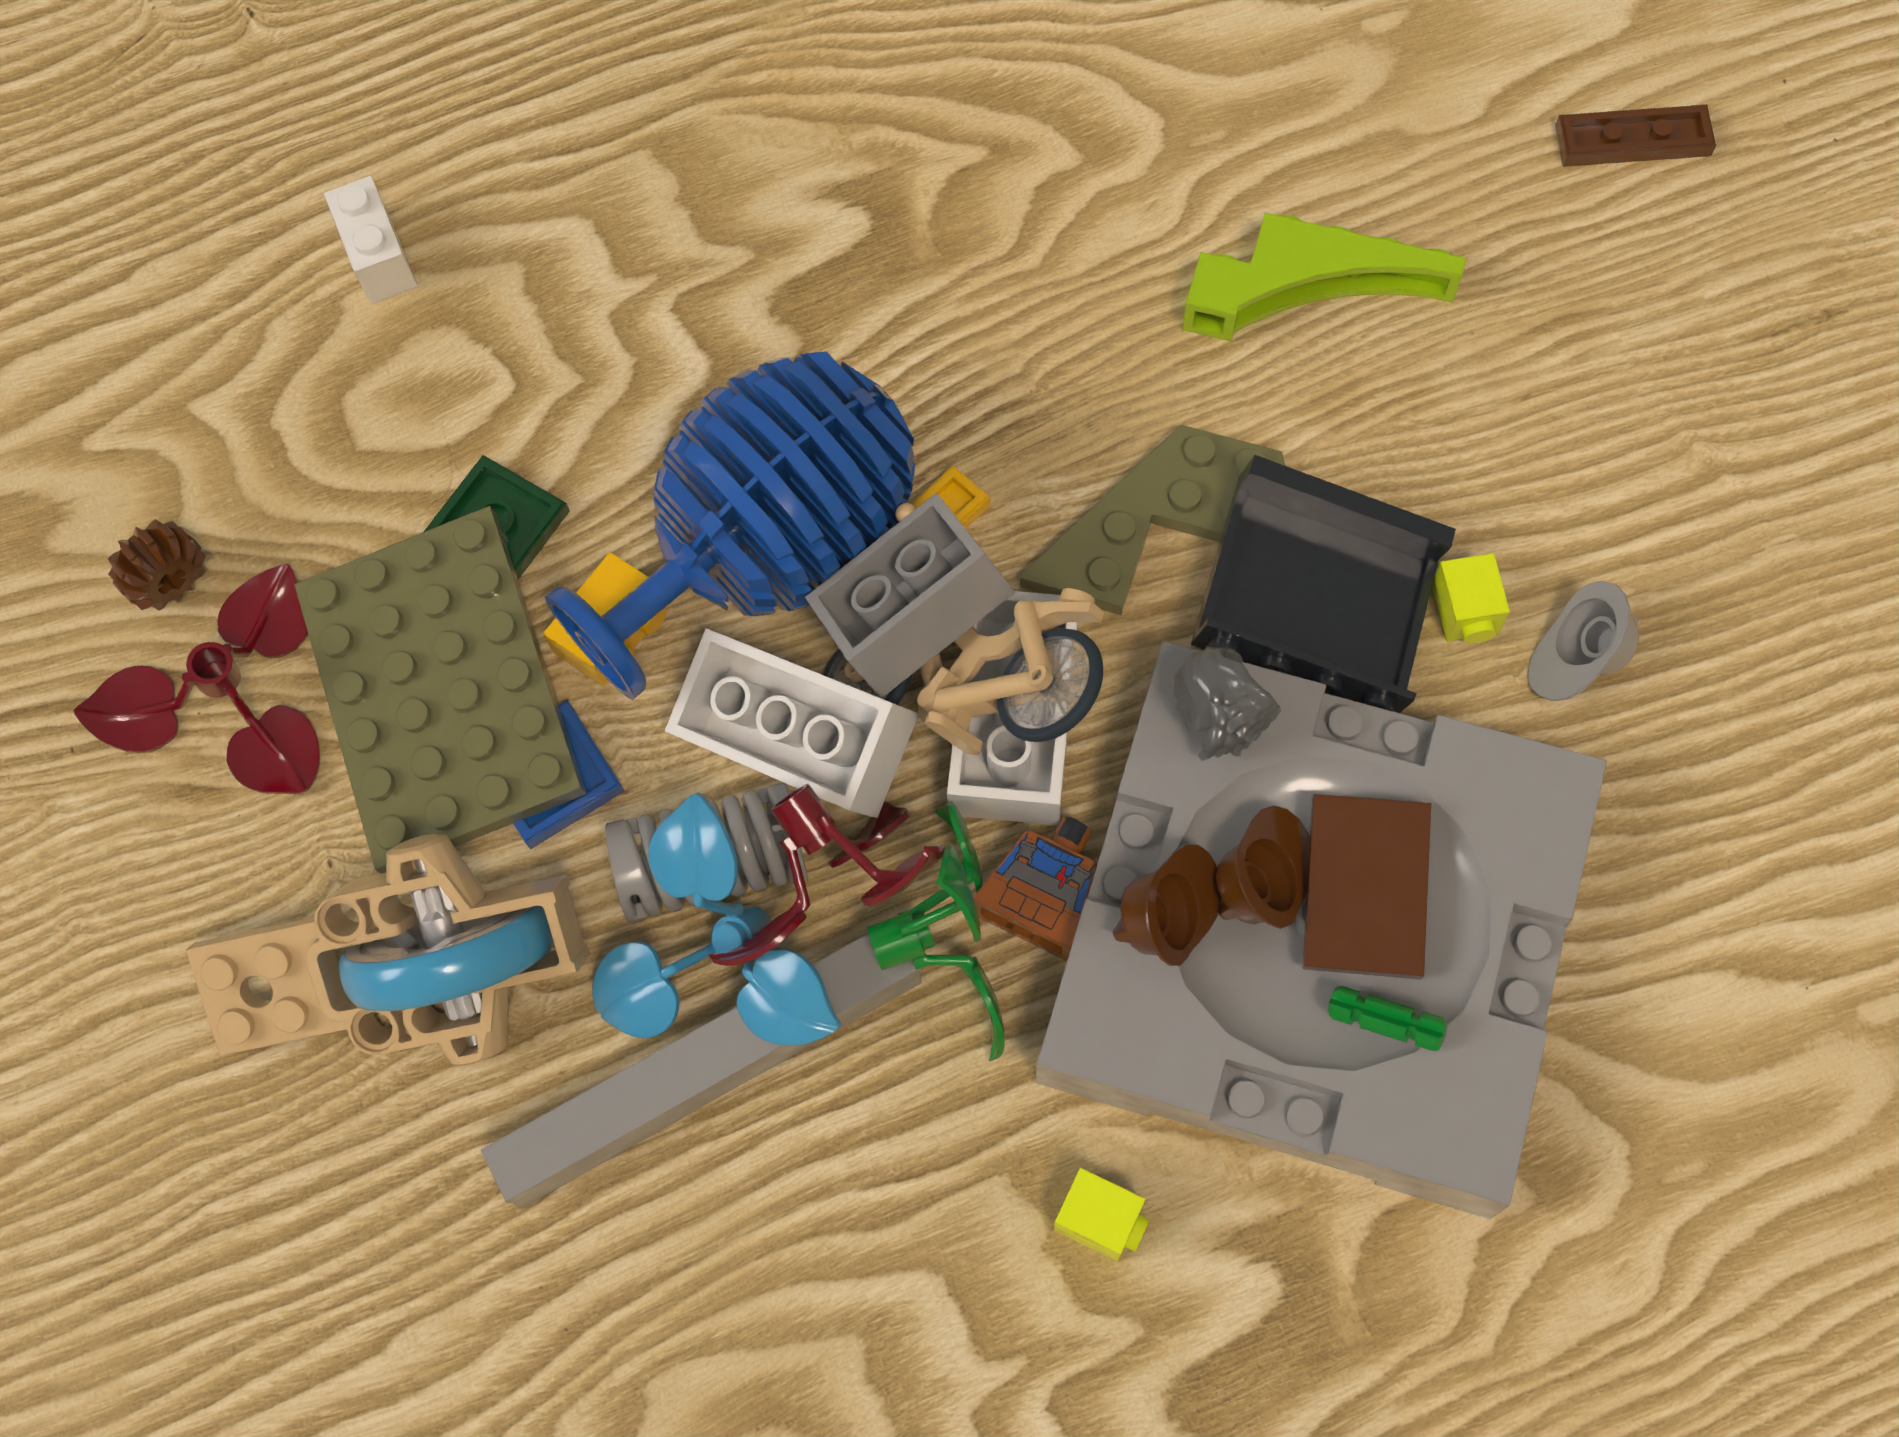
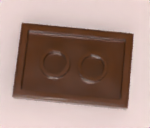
M1322 794L1313 795L1302 969L1419 980L1424 977L1431 803Z

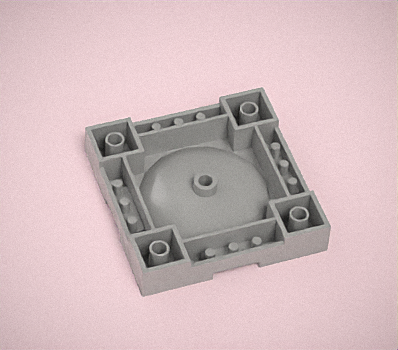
M1162 641L1117 792V800L1090 891L1083 906L1036 1064V1083L1140 1115L1148 1116V1112L1370 1178L1375 1180L1374 1185L1492 1219L1509 1207L1511 1203L1548 1031L1544 1030L1566 927L1572 921L1607 760L1437 715L1434 723L1329 695L1324 693L1326 684L1243 662L1250 676L1259 686L1271 694L1277 705H1280L1281 712L1271 722L1270 726L1261 732L1256 741L1253 740L1247 749H1242L1240 756H1234L1229 752L1219 758L1213 756L1201 761L1198 754L1202 750L1203 743L1186 727L1181 712L1176 709L1177 699L1174 695L1176 673L1191 653L1200 651ZM1314 794L1431 803L1424 977L1421 980L1302 969L1307 893L1292 925L1281 929L1269 926L1265 922L1248 924L1237 918L1224 920L1218 914L1209 932L1192 950L1187 960L1181 966H1168L1158 955L1140 953L1130 943L1119 942L1113 936V930L1121 919V898L1128 884L1138 877L1156 871L1175 850L1183 845L1201 846L1210 853L1218 866L1222 858L1240 843L1251 820L1261 809L1274 805L1288 809L1300 819L1310 836L1312 797ZM1337 986H1344L1360 991L1359 995L1365 999L1370 994L1415 1008L1414 1013L1419 1016L1423 1012H1428L1443 1017L1447 1021V1033L1444 1043L1439 1051H1430L1415 1046V1041L1410 1038L1405 1043L1361 1029L1360 1024L1356 1021L1349 1025L1333 1020L1328 1013L1331 995Z

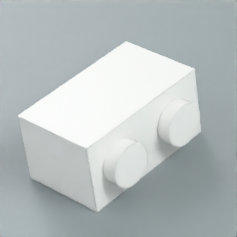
M372 176L325 192L324 196L354 273L370 303L373 304L418 287L388 210Z

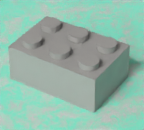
M935 493L805 598L847 661L877 694L883 698L1016 592L941 497Z

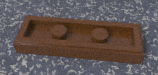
M1707 104L1559 115L1555 124L1563 167L1712 156L1716 148Z

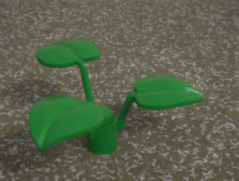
M949 802L943 807L936 809L934 813L940 816L956 835L963 853L962 862L953 844L946 845L936 885L942 889L912 909L898 913L896 917L867 926L876 959L882 971L912 960L916 970L926 966H959L965 971L980 992L990 1013L993 1040L989 1061L1000 1058L1004 1052V1025L996 994L977 957H971L970 955H926L925 951L935 946L929 925L958 911H962L973 934L974 942L981 941L980 921L976 902L971 890L967 886L974 882L976 892L982 887L980 863L962 815L954 803ZM950 896L954 899L953 902L926 915L924 914Z

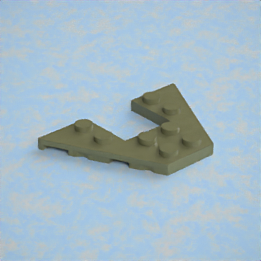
M1180 425L1021 574L1020 587L1043 594L1061 595L1062 590L1066 588L1078 589L1090 594L1095 599L1094 604L1101 610L1122 616L1151 524L1220 542L1240 474L1254 455L1285 465L1282 451Z

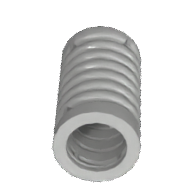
M784 782L757 789L758 793L754 790L746 791L742 797L745 819L736 796L731 794L722 799L725 828L732 841L738 862L737 883L731 893L733 896H744L748 890V883L754 891H765L769 885V873L775 886L783 887L788 881H790V884L794 883L787 854L779 844L788 835L770 811L775 804L789 795L787 784ZM709 799L708 802L712 805V807L715 809V811L721 819L717 803L714 800ZM763 804L767 805V814ZM666 809L659 813L660 824L673 813L672 810ZM650 814L641 815L638 822L637 818L606 823L605 826L613 878L623 913L628 922L646 918V913L651 917L658 916L662 911L663 904L668 910L673 912L680 911L686 901L689 905L696 907L693 902V895L683 898L673 897L662 889L653 876L648 854L651 838L656 831L654 817ZM640 833L643 860L633 834ZM802 847L797 849L804 880L808 881Z

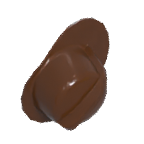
M1275 805L1261 809L1251 820L1240 843L1229 851L1218 864L1216 883L1222 898L1218 914L1222 919L1230 920L1237 918L1248 924L1265 922L1269 926L1279 929L1292 925L1307 893L1310 836L1300 819L1288 809Z
M1183 845L1175 850L1156 871L1138 877L1128 884L1121 898V919L1113 930L1115 940L1130 943L1140 953L1158 955L1168 966H1181L1187 960L1192 950L1209 932L1218 916L1221 896L1216 883L1217 865L1210 853L1199 845Z

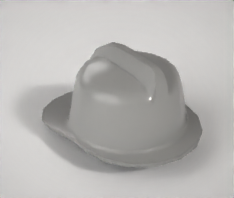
M1598 581L1589 583L1577 591L1539 642L1531 656L1528 669L1530 686L1539 697L1550 701L1568 700L1583 692L1599 675L1616 673L1624 668L1633 658L1639 644L1638 619L1630 614L1627 596L1616 584Z

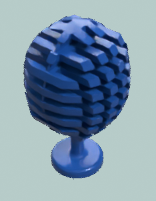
M827 351L799 354L801 357H795L794 362L789 357L778 358L759 365L757 370H746L730 378L727 382L730 388H715L703 398L701 402L703 407L701 409L695 408L688 413L679 426L681 429L680 435H675L674 438L671 437L662 456L664 458V468H660V471H657L653 493L655 508L659 511L658 516L660 520L656 516L654 518L655 530L666 563L602 616L582 597L567 587H557L545 596L548 607L566 633L604 677L622 694L634 700L646 688L645 675L633 655L624 645L625 640L689 587L694 593L726 611L728 606L724 601L729 602V599L744 616L774 614L776 610L773 607L777 606L781 610L788 612L810 606L805 598L808 594L899 523L895 515L896 509L899 505L907 503L913 488L915 463L913 462L914 452L912 447L914 438L894 400L880 385L843 361L840 366Z

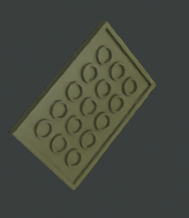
M490 506L294 584L376 871L381 874L386 873L387 851L404 841L424 835L445 834L455 847L513 824L517 820L526 819L587 794L498 516Z

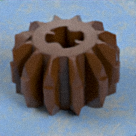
M155 519L144 530L135 527L133 536L127 540L118 541L121 550L113 553L108 558L112 565L108 575L113 580V585L131 604L137 605L141 610L152 606L160 611L171 600L179 603L184 592L195 590L193 581L202 577L205 573L201 564L206 556L201 551V546L183 527L178 526L174 521L162 524Z

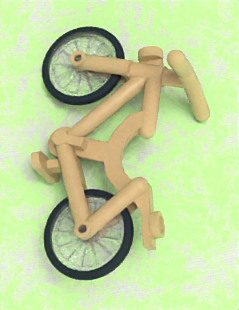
M910 503L899 505L895 514L899 522L903 520L916 507ZM1066 588L1062 590L1059 601H1019L1014 606V626L1000 635L987 637L980 635L974 626L955 640V643L963 651L949 671L942 667L939 653L920 668L924 689L920 691L917 697L919 705L918 715L921 721L955 747L971 755H979L983 745L981 740L968 732L973 717L999 713L1001 722L1012 735L1029 742L1049 741L1067 733L1087 715L1098 697L1103 681V660L1099 648L1086 634L1074 629H1051L1067 622L1101 623L1104 611L1094 604L1095 599L1090 594L1078 589ZM838 648L828 662L823 675L881 698L847 661ZM1015 654L1001 677L972 682L986 661L998 660ZM912 675L881 699L898 705L909 687Z

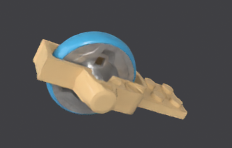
M424 835L404 841L388 850L386 853V873L351 880L341 885L319 905L314 917L195 942L186 949V953L219 1055H228L342 1030L348 1031L352 1043L360 1051L370 1055H381L437 1043L447 1060L453 1065L475 1063L498 1054L508 1045V987L577 973L590 954L588 945L583 941L568 888L570 885L568 875L487 892L463 861L447 835ZM410 892L414 907L401 903L397 895ZM341 903L351 906L359 916V922L351 921L343 914ZM554 943L556 950L550 951ZM347 947L338 964L334 949ZM250 976L263 977L270 983L273 989L272 1000H261L251 993L248 986ZM442 1002L445 1013L435 1011L431 1005ZM374 1012L386 1016L392 1028L381 1026L376 1021Z

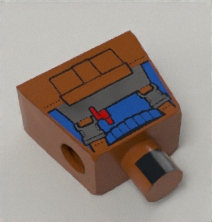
M1064 816L1051 840L1036 832L1025 831L976 893L974 899L979 918L1067 961L1097 867L1095 861L1081 855L1092 834L1091 829L1074 818Z

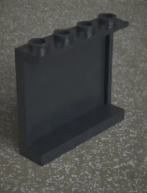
M1254 455L1238 477L1190 645L1204 650L1207 646L1232 648L1241 655L1244 663L1326 684L1324 692L1326 694L1401 713L1415 701L1416 693L1407 690L1438 560L1452 547L1456 529Z

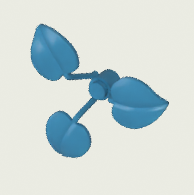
M701 793L689 796L658 826L649 845V864L653 876L666 893L677 898L693 895V902L696 907L727 916L719 919L714 925L711 944L664 968L661 967L656 950L646 942L622 944L614 948L603 958L596 970L592 985L595 1008L604 1021L633 1037L651 1038L669 1029L675 1022L679 1011V995L675 986L667 978L709 957L708 954L727 953L737 948L746 940L752 939L757 932L771 922L769 915L759 907L746 906L743 908L740 902L732 905L719 902V900L731 895L738 878V862L732 841L722 820ZM788 948L772 949L763 956L745 963L742 974L749 983L738 994L737 1009L743 1022L756 1036L774 1044L802 1045L822 1039L840 1028L841 1022L831 1007L820 975L811 962L803 955Z

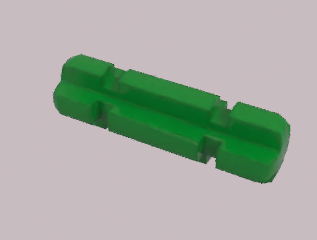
M1337 986L1334 989L1328 1005V1013L1333 1020L1349 1025L1356 1021L1360 1024L1361 1029L1405 1043L1410 1038L1415 1041V1046L1430 1051H1439L1443 1045L1447 1033V1021L1443 1017L1428 1012H1423L1419 1016L1414 1013L1415 1008L1370 994L1365 999L1359 995L1360 991L1344 986Z

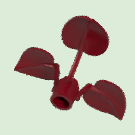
M279 565L259 573L242 584L227 598L219 611L217 625L219 635L228 644L222 645L216 642H205L192 649L186 661L188 672L182 675L183 685L176 699H174V685L163 672L150 666H132L106 679L88 699L79 704L74 709L76 718L93 736L116 749L132 753L155 751L171 742L177 735L178 721L173 711L185 706L193 686L196 685L206 696L213 698L227 696L250 726L236 732L227 746L226 761L229 770L241 785L250 790L265 794L301 795L308 791L317 777L320 766L319 741L313 726L302 713L286 705H277L270 708L258 720L236 690L241 674L239 667L233 659L249 657L253 649L263 657L279 658L295 651L305 641L308 631L294 585L297 583V580L290 565ZM231 645L240 646L242 648H232Z
M809 783L805 784L770 809L788 835L779 844L787 854L797 893L795 903L788 911L776 917L757 932L752 939L746 940L742 945L727 953L708 954L713 963L724 966L739 965L752 961L779 945L807 918L805 911L810 907L811 903L797 849L803 847L807 854L810 855L828 844L831 840H834L843 850L828 862L831 868H835L853 859L878 883L861 897L864 906H872L897 895L909 887L923 872L933 867L943 858L945 846H925L923 851L910 856L895 870H880L862 852L880 843L895 832L910 817L909 811L906 808L894 807L884 801L878 818L871 817L853 841H850L834 825V819Z

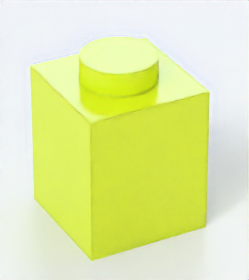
M1494 553L1440 562L1434 576L1432 589L1446 642L1464 639L1465 643L1476 644L1488 641L1499 634L1510 610Z
M1080 1167L1055 1220L1054 1231L1119 1262L1124 1248L1136 1253L1150 1222V1219L1140 1215L1146 1199Z

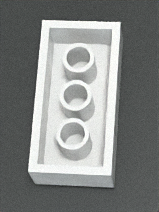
M1015 591L1016 593L976 623L974 628L980 635L987 637L1000 635L1014 626V606L1019 601H1059L1060 595ZM1067 622L1051 630L1074 629L1078 631V622ZM1056 643L1066 683L1072 689L1076 643ZM1015 654L998 660L986 661L972 682L1001 677ZM1027 664L1023 667L1021 672L1028 671ZM1071 698L1063 705H1056L1052 702L1012 710V714L1016 723L1021 727L1029 729L1046 727L1060 720L1070 711ZM999 713L973 717L968 732L981 740L983 745L979 755H971L961 751L952 744L947 788L948 803L953 802L962 817L1059 825L1068 732L1049 741L1029 742L1012 735L1001 722Z
M706 628L665 732L793 787L800 788L809 783L819 798L849 811L878 818L919 715L899 705Z

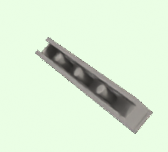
M869 934L812 964L820 975L831 1007L841 1022L839 1029L921 984L919 971L922 968L916 970L913 960L882 971L876 959ZM737 1007L486 1146L481 1149V1152L507 1203L512 1202L522 1209L822 1039L802 1045H780L765 1041L756 1036L746 1026Z

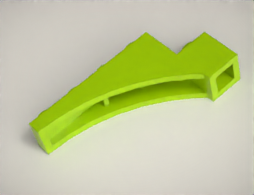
M1265 212L1251 263L1239 261L1227 254L1213 255L1200 252L1186 300L1182 330L1232 342L1235 332L1278 312L1316 301L1346 296L1385 294L1418 296L1453 302L1463 275L1466 258L1452 255L1443 249L1421 248L1403 244L1389 237H1372L1351 232L1341 226L1328 227L1301 221L1292 215L1279 216Z

